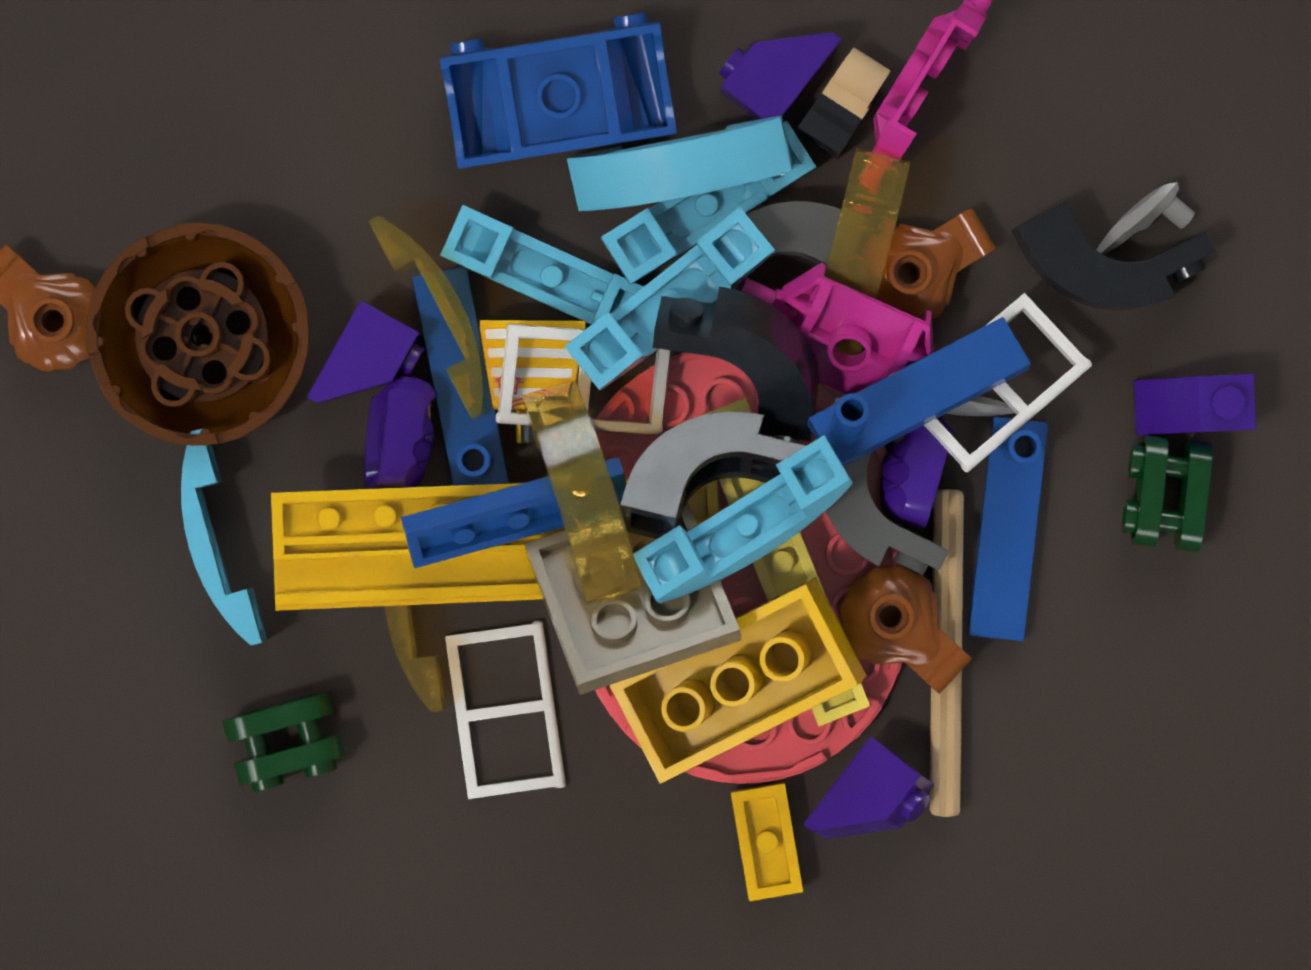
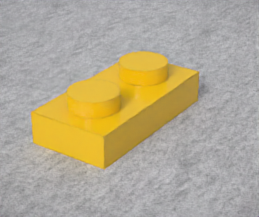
M785 782L730 791L749 901L802 893L803 886Z

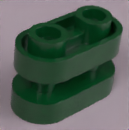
M1144 435L1141 446H1131L1128 461V478H1135L1136 485L1134 501L1126 500L1124 504L1122 532L1131 533L1132 545L1155 547L1159 531L1174 533L1176 550L1200 551L1204 537L1212 469L1211 443L1188 440L1183 456L1168 455V439L1164 437ZM1166 477L1180 478L1177 511L1162 509Z
M328 691L300 697L222 720L227 742L244 739L248 752V758L233 763L239 785L250 783L252 791L258 792L284 784L283 774L304 769L305 776L308 778L338 769L335 759L346 755L340 733L323 737L318 720L320 717L334 713ZM297 724L302 743L270 751L265 733Z

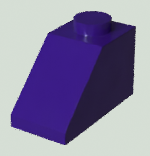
M831 32L755 42L747 53L738 47L718 73L726 79L721 85L720 93L755 120L780 115L783 118L839 46L841 38Z
M360 301L307 398L316 403L323 404L386 386L397 379L401 373L410 377L425 351V348L417 345L422 334Z
M1254 374L1133 381L1136 435L1256 429Z
M870 736L803 825L825 839L902 828L907 820L909 822L914 821L925 810L930 801V795L927 793L934 784L886 746Z

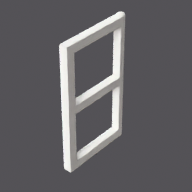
M1025 293L988 324L1001 317H1004L1008 324L1023 311L1074 367L1028 406L1006 382L993 388L1017 415L971 455L937 419L926 423L924 426L955 458L965 472L973 469L1092 367L1091 361L1077 350Z
M507 323L498 413L496 414L497 423L566 428L576 422H587L592 425L594 430L662 434L670 350L658 349L656 351L649 422L587 418L591 379L580 366L574 417L511 412L519 337L572 341L585 329Z
M536 620L532 624L445 636L468 799L550 787L564 788L566 782L543 622ZM533 635L542 700L467 710L458 646ZM544 711L553 775L478 786L469 721Z

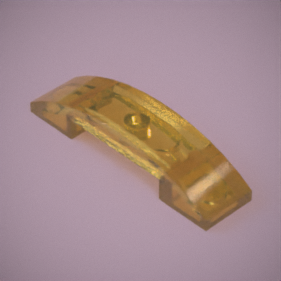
M856 148L824 277L874 299L877 298L907 181L910 161ZM843 339L835 344L839 351L847 355L860 354L863 347L860 342L854 339Z
M380 216L369 220L389 262L398 275L415 266L418 267L465 357L464 360L447 368L446 371L471 419L476 421L484 417L486 384L483 359L472 322L457 292L439 266L410 236Z
M573 380L522 395V402L537 449H540L569 540L570 554L586 604L641 589L636 563L614 487L592 421L576 381Z
M411 605L384 606L392 643L400 665L410 684L431 712L443 711L446 708L439 653L417 656Z

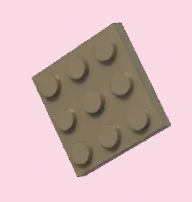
M688 502L684 507L679 523L686 532L697 526ZM620 512L524 544L526 555L580 695L741 640L740 628L720 580L663 603L656 601L632 554L656 539L619 530Z

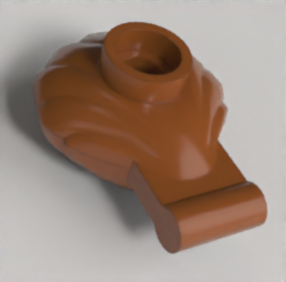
M972 207L933 231L901 223L897 227L885 226L865 245L861 253L862 261L858 277L863 286V294L921 320H924V314L926 310L932 312L933 320L942 314L946 305L950 304L957 272L995 250L996 246Z
M5 244L0 250V304L8 312L9 342L14 346L17 358L45 372L69 370L78 365L79 362L89 359L90 355L87 353L86 323L89 306L95 291L93 284L86 278L76 277L74 273L41 275L14 249Z
M901 565L875 567L865 576L857 578L850 585L848 594L840 605V625L857 658L869 660L871 664L879 665L906 663L938 694L972 660L963 649L938 627L937 594L932 592V585L929 579L922 574Z

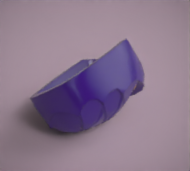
M400 376L385 386L376 396L371 397L364 457L365 489L416 487L421 482L434 444V430L430 416L431 401L437 393L429 383L416 377Z
M942 416L936 418L953 435L954 431L948 427ZM924 425L894 440V443L887 450L883 459L880 480L881 506L887 517L897 524L923 532L927 526L948 453L944 446Z

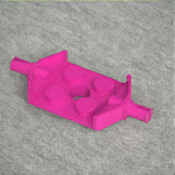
M964 0L957 10L934 17L873 117L876 143L871 153L873 157L860 179L856 182L860 187L874 195L877 194V190L892 167H896L917 134L905 126L912 120L928 94V91L919 87L926 74L934 79L937 78L956 46L963 50L967 49L988 16L986 12L993 0Z
M823 263L818 264L783 286L782 290H772L750 280L748 277L743 280V284L739 288V291L765 301L786 315L802 332L813 351L818 367V382L846 394H855L934 353L931 311L926 310L924 320H921L824 277L826 265ZM843 339H854L860 342L865 350L857 355H847L839 351L835 344Z

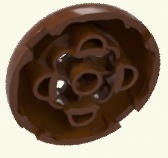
M209 223L178 224L177 226L155 232L147 237L144 236L122 251L104 272L96 286L89 306L86 323L87 353L90 355L92 367L100 385L99 387L113 408L136 428L153 437L176 444L207 446L236 440L250 434L271 420L285 406L297 388L305 370L310 345V324L305 300L296 280L282 260L269 248L251 236L233 228ZM186 287L197 289L201 296L199 306L192 311L183 310L178 304V295ZM235 311H243L250 317V328L241 335L233 334L228 328V318ZM200 326H208L210 328L208 332H211L213 335L212 340L208 345L201 344L198 346L193 338L194 332ZM162 337L172 338L177 345L175 356L167 361L160 360L154 353L155 343ZM217 360L225 365L227 375L223 382L213 385L206 381L204 368L209 362ZM203 429L200 434H190L191 431Z

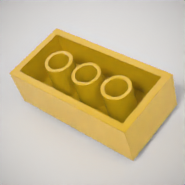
M816 577L736 617L741 633L740 641L609 685L660 784L857 686L866 677Z

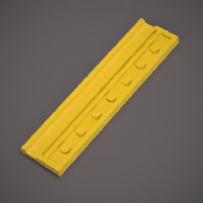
M717 480L700 488L688 501L697 526L719 513ZM523 483L271 493L275 610L543 599L526 555L524 544L609 515L414 569L401 517Z

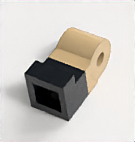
M853 47L817 101L806 114L795 133L837 159L871 107V101L891 70Z

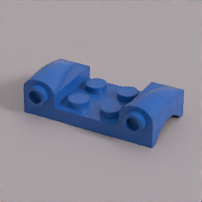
M646 12L613 17L614 28L589 34L502 48H484L482 38L450 43L451 54L443 55L439 59L449 107L458 169L677 134L659 21L648 22Z

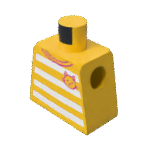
M480 320V334L493 409L498 410L507 323L586 329V322ZM519 337L511 410H516V413L549 415V411H572L579 364L564 347L570 341ZM516 425V443H549V427Z

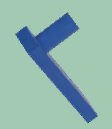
M459 267L412 277L434 390L437 393L436 400L453 486L510 482L499 426L496 422V410L493 409L481 334L468 269Z
M1001 317L855 394L842 396L836 404L809 417L807 425L816 440L823 435L826 436L842 465L846 466L1028 371L1031 363L1004 317Z
M992 417L989 438L1012 419ZM1027 421L987 456L968 635L1024 641L1048 423Z
M576 422L567 426L563 430L561 438L572 470L401 517L414 569L619 512L626 487L625 474L619 457L604 460L591 424Z

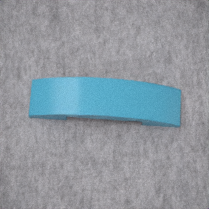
M782 115L728 125L725 130L627 149H622L621 146L567 157L579 211L614 209L679 199L763 180L793 170Z
M788 121L784 122V128L793 165L792 171L731 188L659 202L649 209L646 208L601 237L604 245L630 285L696 246L698 239L737 208L741 207L745 214L816 168V165Z
M464 205L461 207L440 256L581 321H585L590 325L607 312L612 313L643 288V286L635 282L630 285L624 277L605 271Z
M741 207L737 208L698 239L695 247L612 313L607 312L564 346L599 391L658 350V348H652L661 296L692 298L700 302L716 304L719 286L730 289L735 288L775 252V249Z
M203 429L191 431L190 434H200ZM187 445L182 466L181 508L188 547L195 568L212 602L237 634L250 645L262 643L268 639L253 587L234 593L231 592L202 489L223 482L213 445Z
M821 436L778 463L776 466L781 473L780 475L695 528L686 532L679 525L632 554L656 601L663 603L679 598L739 571L791 539L829 509L850 488L853 482L826 436Z

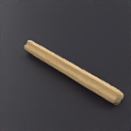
M939 489L933 502V543L949 551L940 570L932 567V592L937 594L938 627L962 649L964 495L960 490ZM962 670L940 694L931 687L930 781L934 786L930 790V811L932 815L940 817H952L960 813Z

